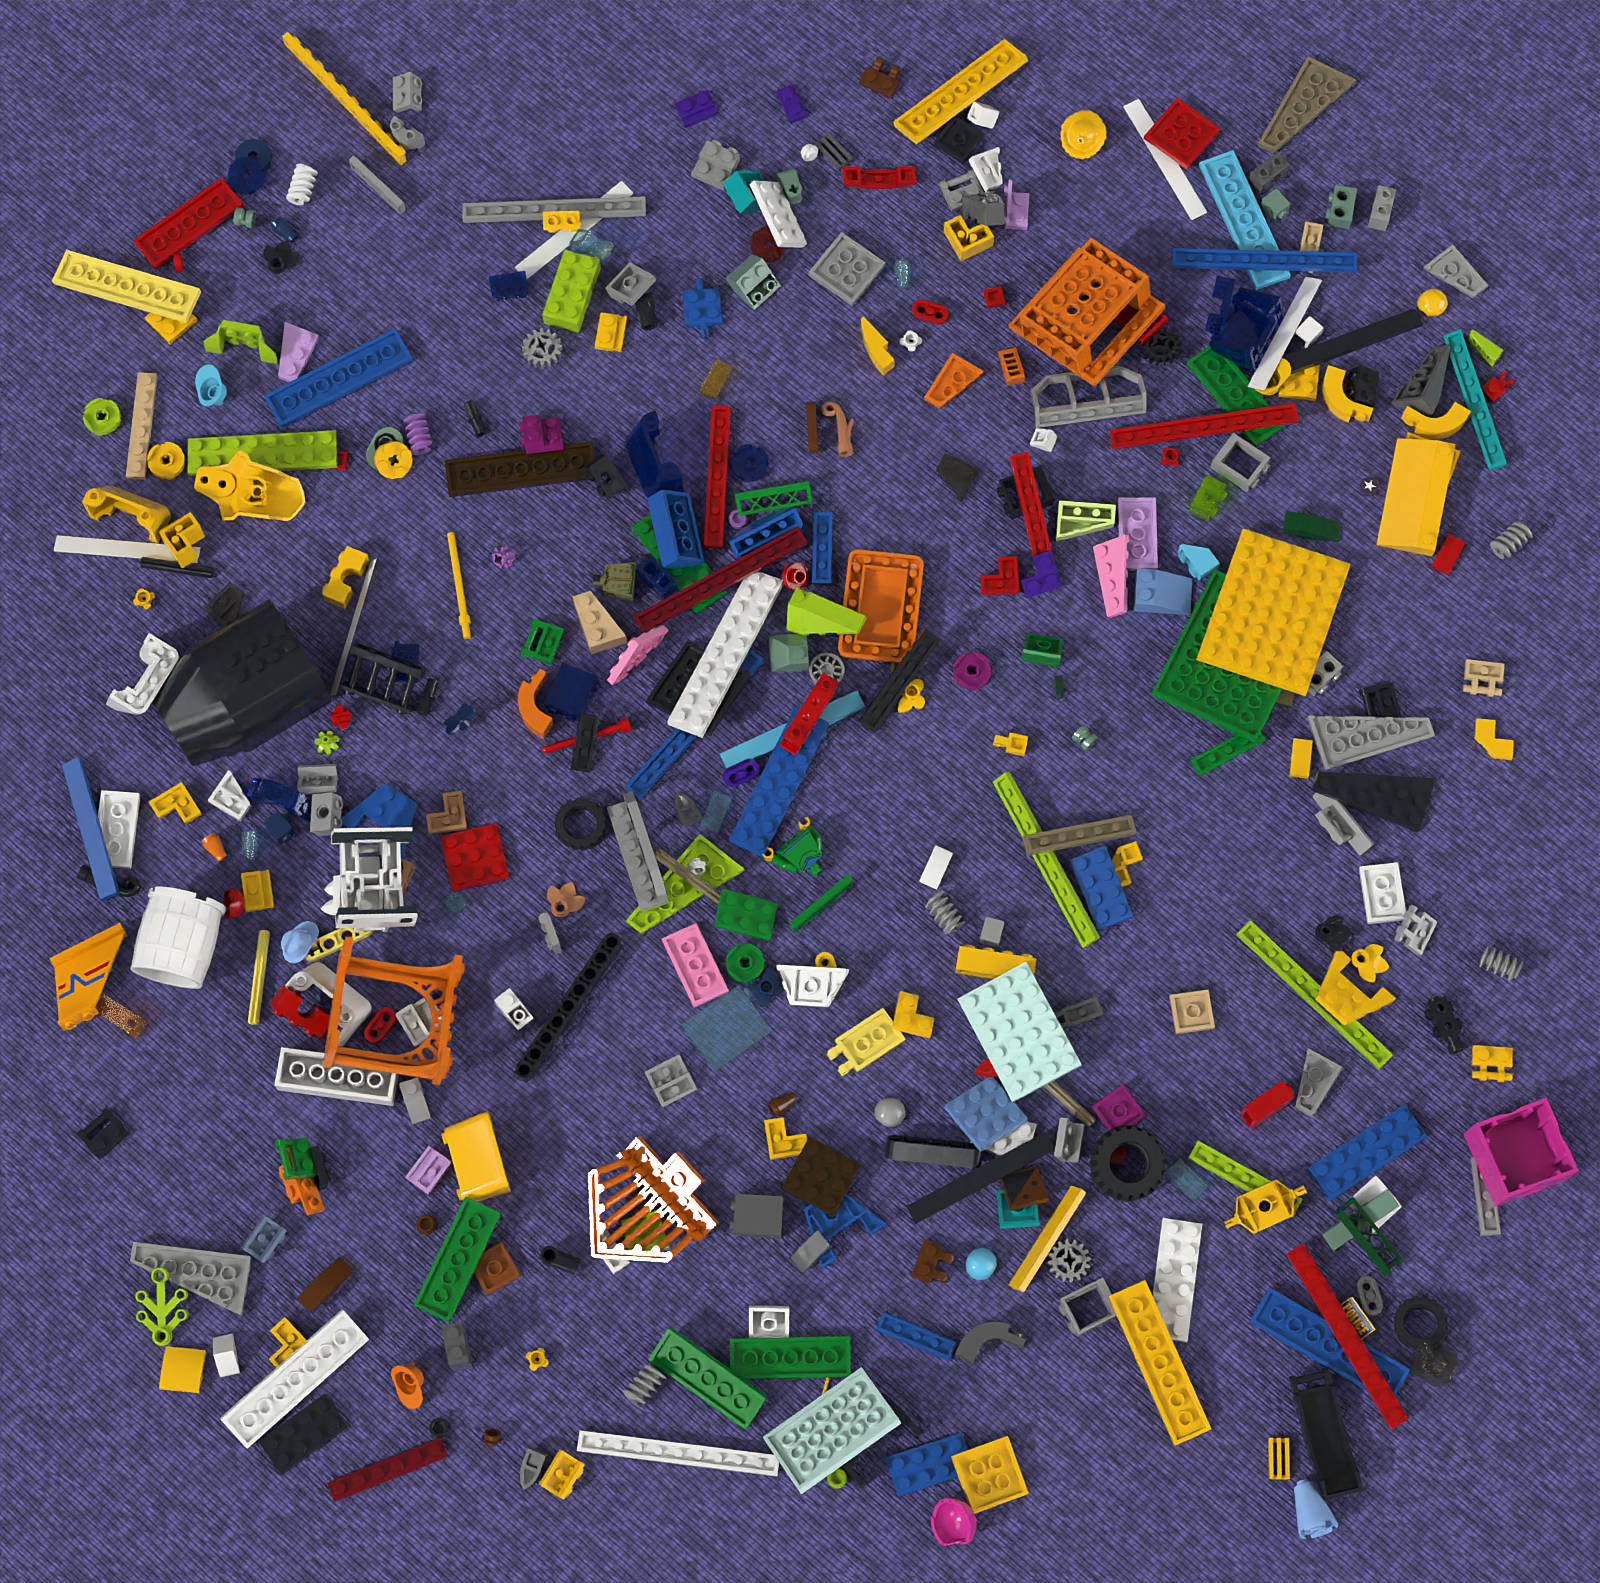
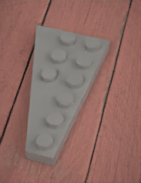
M1307 716L1325 771L1435 736L1429 718Z
M133 1242L131 1263L151 1273L156 1268H165L169 1273L168 1281L240 1316L243 1315L252 1260L251 1256ZM159 1272L158 1276L164 1278V1273Z

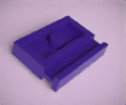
M708 90L674 103L685 128L718 115V110Z

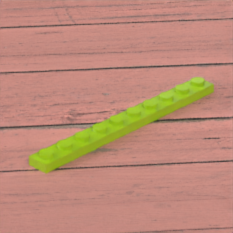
M1010 771L1003 773L994 780L993 784L1021 836L1042 832ZM1050 851L1032 855L1082 948L1088 947L1098 940L1100 936L1054 852Z
M1251 920L1237 933V936L1378 1070L1393 1056L1357 1020L1343 1025L1315 999L1321 986Z

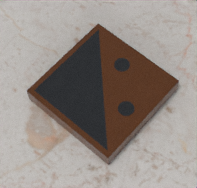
M1037 1166L1015 1171L1000 1179L1010 1211L1048 1202V1195Z

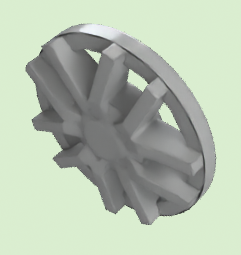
M832 653L817 655L809 666L810 678L815 684L819 680V678H814L817 674L822 675V673H825L833 679V676H838L839 678L836 681L840 682L845 672L842 660ZM826 656H827L825 662H823V661L820 659L821 657H826ZM829 657H833V658H834V660H833L832 663H829V662H828V661H829ZM816 660L821 664L820 667L814 664ZM836 661H838L841 666H834V665H835ZM812 667L816 668L817 671L812 673ZM834 670H842V672L837 673Z

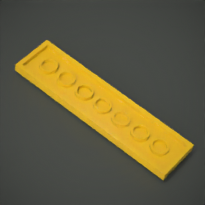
M1003 39L893 121L894 126L911 141L918 144L1028 62L1027 56L1006 39Z
M1146 1280L1108 1296L1173 1445L1176 1446L1211 1430Z

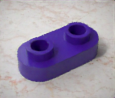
M745 759L727 768L723 772L722 779L727 786L736 787L755 778L760 772V766L754 759Z

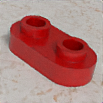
M918 300L913 304L912 313L919 320L936 325H942L948 320V310L942 305L926 300ZM923 309L925 312L919 313L918 310Z
M391 1008L380 1009L367 1025L364 1035L368 1042L372 1044L380 1043L394 1026L397 1018ZM385 1016H390L389 1021H383ZM374 1031L378 1032L377 1037H372Z

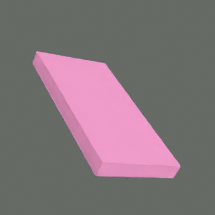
M697 923L661 939L694 1008L729 992Z

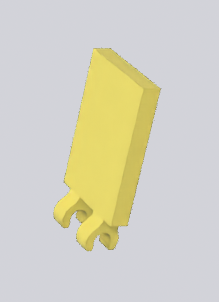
M884 1008L836 1038L835 1042L837 1045L827 1051V1056L832 1061L843 1052L848 1061L838 1067L841 1076L846 1075L853 1068L858 1073L903 1043L905 1038L900 1031L892 1029L893 1021Z

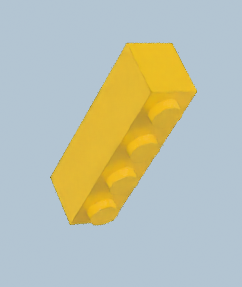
M965 944L964 946H959L955 973L995 979L1027 962L1034 975L1037 958H1033L1029 954L1013 955L1014 953L1011 951L994 952L992 948L975 949V946Z

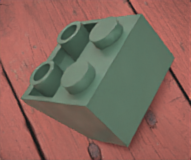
M750 255L726 277L734 292L754 310L781 286L763 258L755 255Z

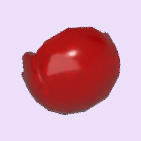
M234 888L225 890L223 905L228 908V911L224 913L225 918L229 920L239 917L243 914L246 905L243 895Z

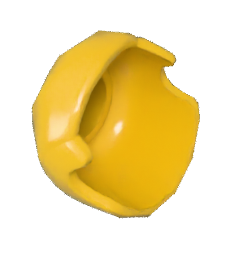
M1433 288L1426 290L1419 296L1417 305L1419 311H1423L1427 316H1439L1445 312L1448 300L1442 291Z

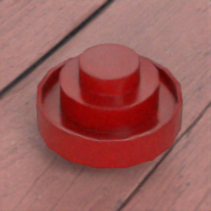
M798 562L788 564L782 574L784 585L791 590L804 588L809 579V572L806 566Z

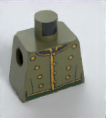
M636 562L605 565L604 575L593 574V585L603 586L604 596L634 602Z

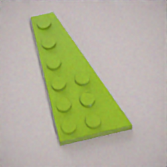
M701 834L697 836L677 860L686 868L692 859L699 858L701 861H705V872L697 876L714 889L745 871L743 867ZM669 869L662 878L668 903L642 912L638 906L626 920V923L638 933L643 934L705 896V894Z

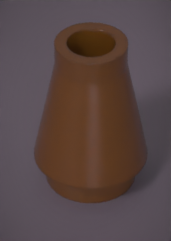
M790 1092L770 1099L767 1106L770 1113L776 1117L781 1116L798 1100L795 1094Z

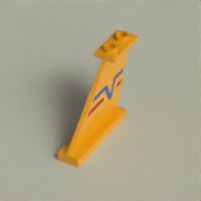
M121 923L50 958L52 965L55 967L59 1016L57 1022L63 1031L73 1029L77 1024L91 1020L95 1015L99 1014L96 1005L122 941L127 937V933Z

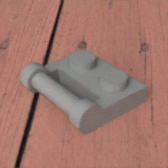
M973 169L951 180L939 182L951 212L962 209V196L984 195ZM969 180L972 183L951 192L948 189Z
M540 914L539 922L542 931L547 933L544 937L549 951L553 950L555 955L562 953L549 914Z

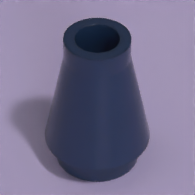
M279 216L271 224L272 231L290 243L298 236L286 218Z

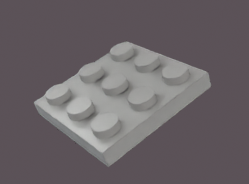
M841 232L808 272V276L853 306L886 266V262Z

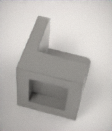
M986 917L979 943L998 948L1004 921Z

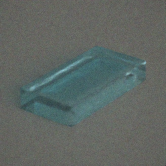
M714 791L700 827L718 834L732 802V797Z

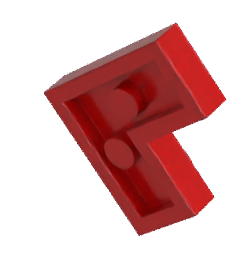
M1017 556L998 557L999 575H980L981 596L1019 594Z

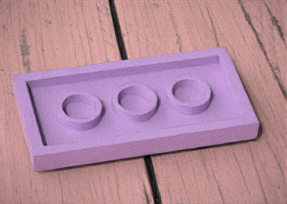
M1118 498L1119 537L1125 534L1129 536V542L1127 543L1129 555L1126 570L1137 571V568L1157 570L1156 498Z

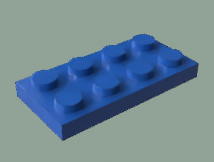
M1106 846L1070 860L1098 932L1134 917Z
M960 1433L885 1457L897 1497L958 1478L951 1456L968 1450L963 1434Z

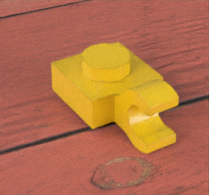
M1009 733L1007 738L995 735L993 746L1006 747L1005 753L1024 756L1028 736Z

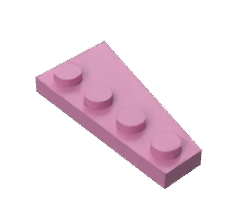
M1126 534L1093 546L1106 613L1109 618L1127 612L1128 588H1126V578H1128V570H1126V563L1129 555L1127 551L1129 536Z

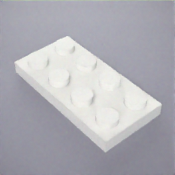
M754 180L749 185L777 246L803 248L807 242L779 182Z
M101 790L98 819L112 868L131 869L140 793Z

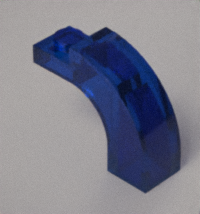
M253 778L246 794L248 797L261 804H272L281 807L306 821H310L312 800L306 798L305 794L271 780Z

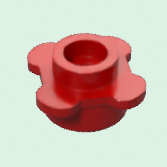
M1164 448L1162 450L1163 458L1161 459V464L1177 467L1179 465L1178 456H1180V451L1173 448Z

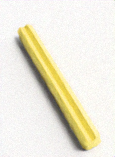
M260 930L258 936L248 1023L252 1025H258L260 1020L270 932L267 930Z

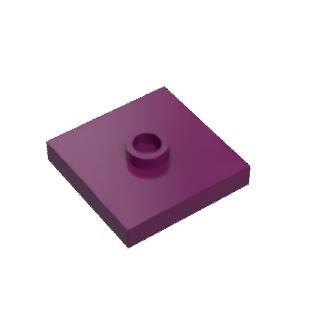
M1123 1083L1091 1106L1108 1131L1121 1125H1134L1146 1116Z

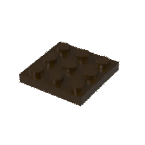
M809 1136L781 1190L834 1217L862 1164Z

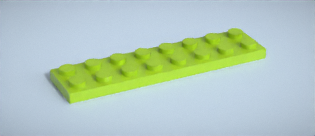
M336 430L188 439L189 476H196L200 467L228 464L239 450L248 454L252 462L279 471L338 468Z

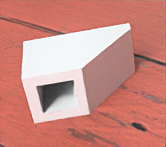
M510 988L494 999L496 1006L517 1030L534 1019Z

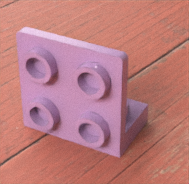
M1009 180L1008 186H1004L1003 196L1005 229L1027 230L1029 193L1012 192V180Z

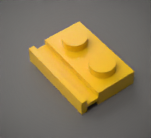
M600 313L595 349L622 352L627 316Z
M269 869L266 871L241 873L246 912L274 908Z

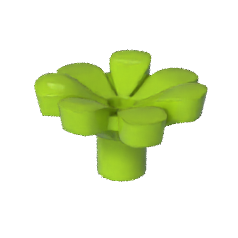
M328 731L326 734L320 732L318 734L319 738L314 741L315 745H319L317 748L319 753L325 750V754L330 755L332 753L331 749L334 751L339 749V746L335 744L339 741V737L333 736L332 731Z

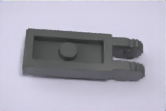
M1097 996L1054 1013L1057 1019L1063 1017L1065 1022L1060 1024L1063 1030L1104 1016Z

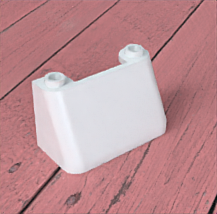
M149 633L139 652L141 660L148 664L147 669L134 690L128 686L122 691L114 689L106 705L121 712L136 715L145 713L179 658L177 650Z

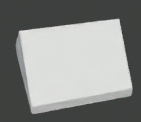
M749 1306V1338H789V1306Z

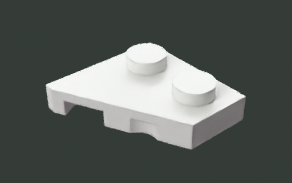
M999 147L972 156L969 159L985 192L1002 184L1001 163L998 162Z
M229 770L208 799L210 804L240 822L251 807V804Z

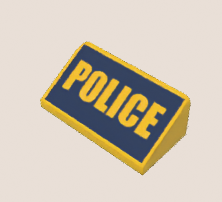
M1350 1297L1341 1304L1361 1340L1375 1331L1374 1326L1353 1297Z

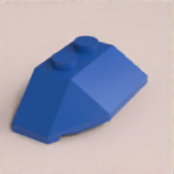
M789 508L774 512L740 529L728 542L735 557L739 559L796 527L801 529L803 523L796 508Z

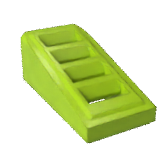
M1472 329L1468 337L1469 342L1489 365L1493 367L1500 358L1503 349Z

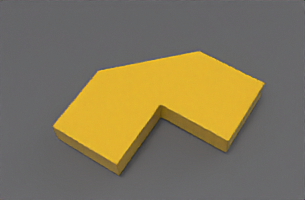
M1476 718L1475 740L1486 749L1491 758L1512 760L1514 740L1495 738L1496 720Z
M1136 841L1118 847L1112 859L1122 887L1132 883L1126 866L1143 860Z

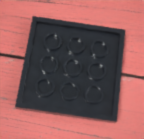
M686 641L646 699L647 704L671 715L705 650ZM739 668L705 732L706 735L711 737L751 678L749 672Z

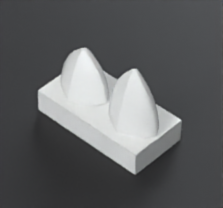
M340 875L333 876V881L324 889L329 895L333 896V899L326 902L321 907V910L330 915H336L338 908L342 907Z

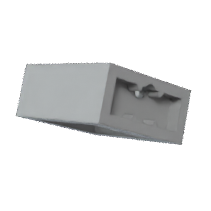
M1233 433L1212 460L1210 468L1248 492L1250 488L1254 489L1260 481L1258 479L1261 474L1265 475L1270 468L1269 461L1271 457ZM1236 446L1261 462L1249 479H1246L1223 463Z
M1104 1278L1088 1284L1059 1300L1060 1305H1058V1308L1063 1316H1067L1069 1320L1067 1325L1071 1333H1075L1077 1337L1117 1318L1108 1298L1112 1294ZM1097 1288L1110 1314L1080 1329L1067 1303Z

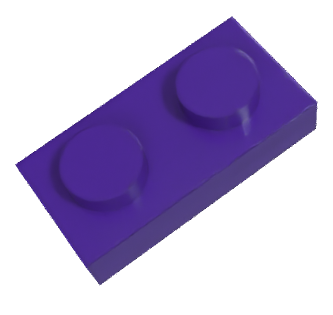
M792 84L776 91V96L791 124L807 118V112Z

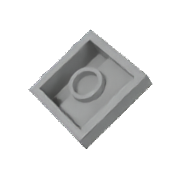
M707 140L699 154V160L691 173V177L724 191L725 187L723 184L737 168L740 162V154L732 147L728 149L721 147V143L716 140H712V142Z
M629 262L605 289L611 298L622 304L626 302L632 306L656 281V278L649 272Z

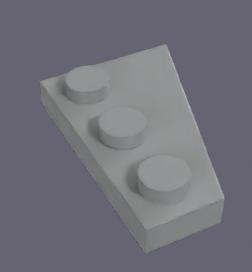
M1453 244L1424 266V270L1471 298H1475L1488 287V284Z
M1308 1048L1295 1108L1313 1118L1342 1071V1066Z

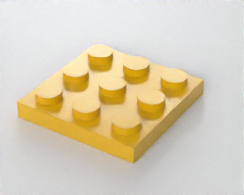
M1008 1436L951 1456L967 1503L974 1514L1029 1494Z

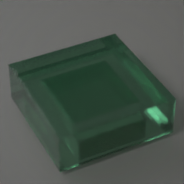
M1061 675L1054 677L1056 700L1064 697L1063 677Z

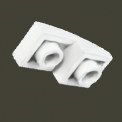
M935 845L919 882L937 890L953 853Z

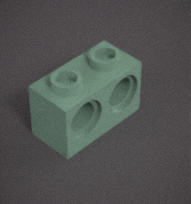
M1335 185L1334 191H1330L1328 202H1331V207H1327L1325 216L1328 219L1327 226L1344 229L1350 228L1357 188ZM1338 197H1344L1346 200H1340ZM1336 213H1340V214H1342L1343 216H1342V217H1338V216H1336L1335 214H1336Z

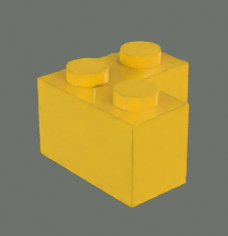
M961 215L944 222V234L961 262L993 246L994 236L988 226L980 224L969 230Z
M191 512L158 531L165 546L181 568L198 559L191 545L204 538L205 535Z

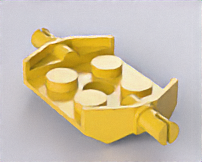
M1276 1179L1237 1197L1235 1217L1224 1221L1227 1229L1241 1224L1251 1233L1256 1234L1283 1220L1294 1217L1295 1199L1307 1193L1304 1185L1290 1190ZM1262 1201L1270 1203L1269 1211L1262 1212L1259 1209Z

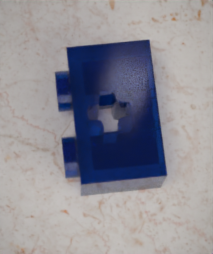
M651 556L637 568L638 576L662 600L671 596L678 589L677 581Z

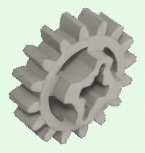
M540 328L538 333L536 330H533V335L527 334L528 340L523 339L525 346H522V352H524V359L528 358V364L534 362L535 368L540 364L541 368L544 369L545 364L551 367L552 361L557 363L556 357H561L562 345H560L561 339L557 338L556 333L551 335L550 329L544 332L543 328Z
M1066 1239L1064 1245L1059 1241L1058 1248L1052 1247L1054 1254H1048V1257L1052 1260L1048 1261L1047 1265L1053 1266L1050 1269V1273L1056 1272L1055 1279L1062 1277L1063 1283L1066 1279H1069V1282L1072 1283L1073 1278H1076L1077 1281L1081 1280L1080 1274L1086 1276L1087 1273L1084 1269H1090V1265L1086 1264V1262L1091 1261V1258L1085 1256L1089 1251L1082 1250L1083 1244L1077 1246L1076 1240L1069 1244V1240ZM1072 1249L1077 1251L1080 1255L1077 1256L1075 1253L1072 1252ZM1064 1250V1255L1056 1258L1057 1254ZM1068 1255L1070 1257V1260H1074V1262H1072L1071 1267H1069L1068 1262H1064L1066 1261ZM1082 1264L1081 1269L1074 1273V1268ZM1058 1267H1062L1066 1273L1060 1271Z

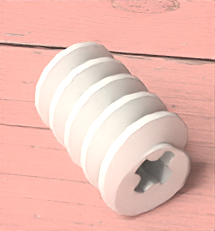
M297 164L286 199L292 204L300 206L304 205V202H309L310 198L308 196L312 194L309 189L314 188L312 183L316 179L313 176H317L318 172L307 165Z

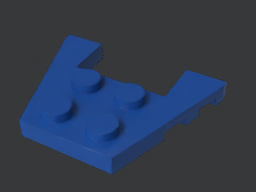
M384 784L341 818L342 826L345 828H357L365 816L383 828L412 827L417 803ZM400 843L402 859L407 843Z
M847 1194L834 1217L811 1205L804 1208L811 1236L818 1230L826 1240H829L858 1219H860L870 1235L886 1226L884 1221L877 1218ZM829 1248L818 1258L821 1269L834 1262L837 1258Z

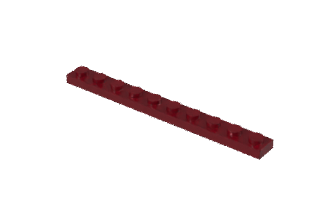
M796 527L634 615L633 619L640 631L646 633L652 628L661 625L807 545V541L799 527Z

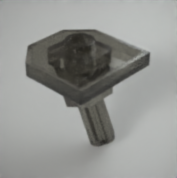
M1426 1342L1418 1344L1419 1354L1410 1367L1409 1373L1433 1387L1449 1384L1459 1369L1455 1352L1441 1344H1438L1434 1349Z

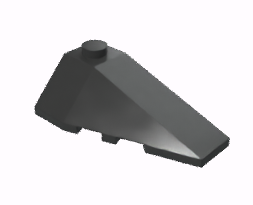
M1449 345L1433 347L1420 362L1421 367L1419 370L1412 372L1409 376V382L1406 385H1401L1392 401L1394 406L1403 410L1409 406L1422 415L1434 413L1442 391L1450 352Z

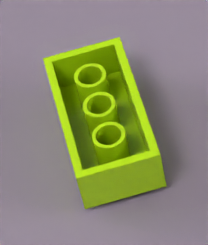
M564 250L542 314L544 324L579 333L601 270L600 259Z

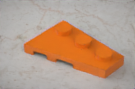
M952 353L925 395L924 400L940 409L979 378L984 371Z

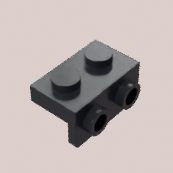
M1362 365L1350 369L1345 396L1355 403L1374 407L1378 372Z
M319 1145L311 1147L317 1175L313 1177L318 1191L327 1189L328 1181H331L329 1170L324 1168L323 1163L326 1162L324 1151H320Z

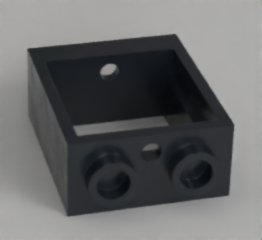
M1041 465L1032 468L1035 482L1043 499L1040 500L1042 509L1052 506L1054 497ZM1014 475L1000 479L996 488L999 498H1003L1005 503L1003 504L1006 515H1010L1011 520L1023 516L1021 507L1014 509L1006 488L1016 485Z

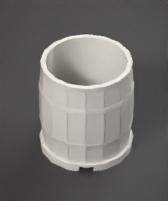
M161 886L155 887V891H152L153 888H150L148 893L150 899L140 924L130 969L134 973L153 981L182 988L199 989L203 986L205 975L210 966L219 933L220 918L224 915L226 908L223 904L206 897V901L196 899V893Z

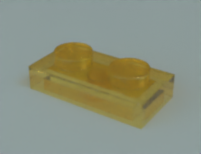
M716 359L699 389V393L717 400L733 367Z

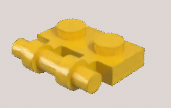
M1473 1045L1472 1066H1480L1479 1071H1472V1078L1480 1079V1081H1486L1487 1079L1497 1080V1082H1504V1080L1512 1081V1073H1505L1504 1068H1512L1513 1048ZM1487 1067L1497 1068V1072H1488Z

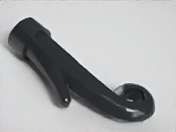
M83 865L77 874V879L87 882L96 888L91 868ZM135 877L127 878L123 888L118 886L120 892L118 895L122 897L134 896L141 888L140 881ZM134 883V888L129 890L128 885Z

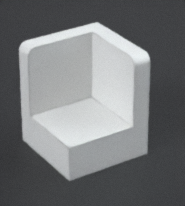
M974 101L967 119L976 125L992 129L1000 112L989 105Z
M1309 316L1295 333L1306 341L1304 347L1308 348L1322 335L1324 327Z

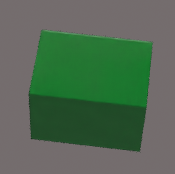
M1026 633L1022 661L1059 667L1064 639Z

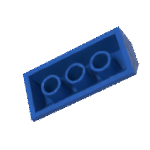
M662 489L647 498L662 567L681 569L705 563L689 493Z

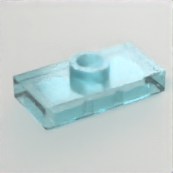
M1181 1159L1166 1172L1193 1201L1208 1188V1185Z

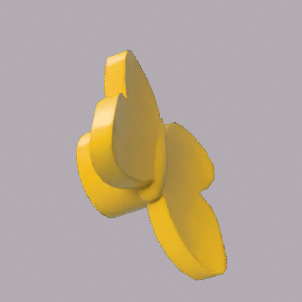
M921 679L911 681L902 693L903 697L898 705L899 713L908 712L912 707L916 709L924 707L925 700L920 695L924 686Z

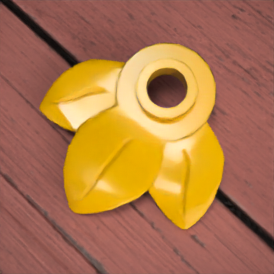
M1371 944L1365 949L1354 951L1351 956L1352 964L1358 968L1359 975L1368 982L1374 983L1376 974L1383 973L1389 969L1388 963L1380 956L1383 951L1382 946ZM1357 957H1363L1364 962H1359Z

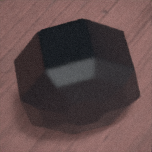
M442 1418L433 1419L429 1425L431 1435L436 1438L445 1437L449 1431L448 1422Z

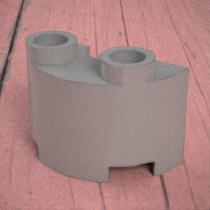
M393 116L390 128L395 144L397 146L401 145L405 151L422 148L425 145L423 134L414 128L406 130L404 128L405 123L396 116Z

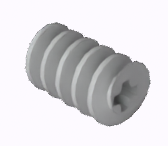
M1517 521L1508 527L1506 531L1502 532L1501 536H1498L1496 540H1493L1490 543V547L1500 559H1504V555L1510 558V551L1512 553L1517 552L1516 547L1521 548V542L1526 544L1528 542L1527 538L1532 539L1533 535L1527 525L1522 521Z
M942 890L928 900L925 908L931 910L930 915L935 916L934 920L940 922L939 927L945 928L943 932L945 935L959 930L966 921L960 923L959 920L962 916H954L958 910H950L953 904H946V901L949 899L948 897L941 898L944 893Z
M1487 945L1480 959L1479 967L1481 968L1486 964V971L1493 967L1494 975L1501 971L1500 978L1508 975L1509 982L1513 978L1516 979L1524 961L1517 965L1516 957L1510 961V954L1502 957L1503 951L1500 950L1495 954L1496 948L1492 947L1488 950L1489 945Z
M645 1364L644 1369L646 1372H638L641 1378L634 1377L635 1385L632 1383L628 1384L630 1391L623 1390L625 1397L639 1409V1402L642 1404L646 1403L643 1397H651L648 1391H656L654 1384L661 1385L659 1378L666 1379L652 1365Z

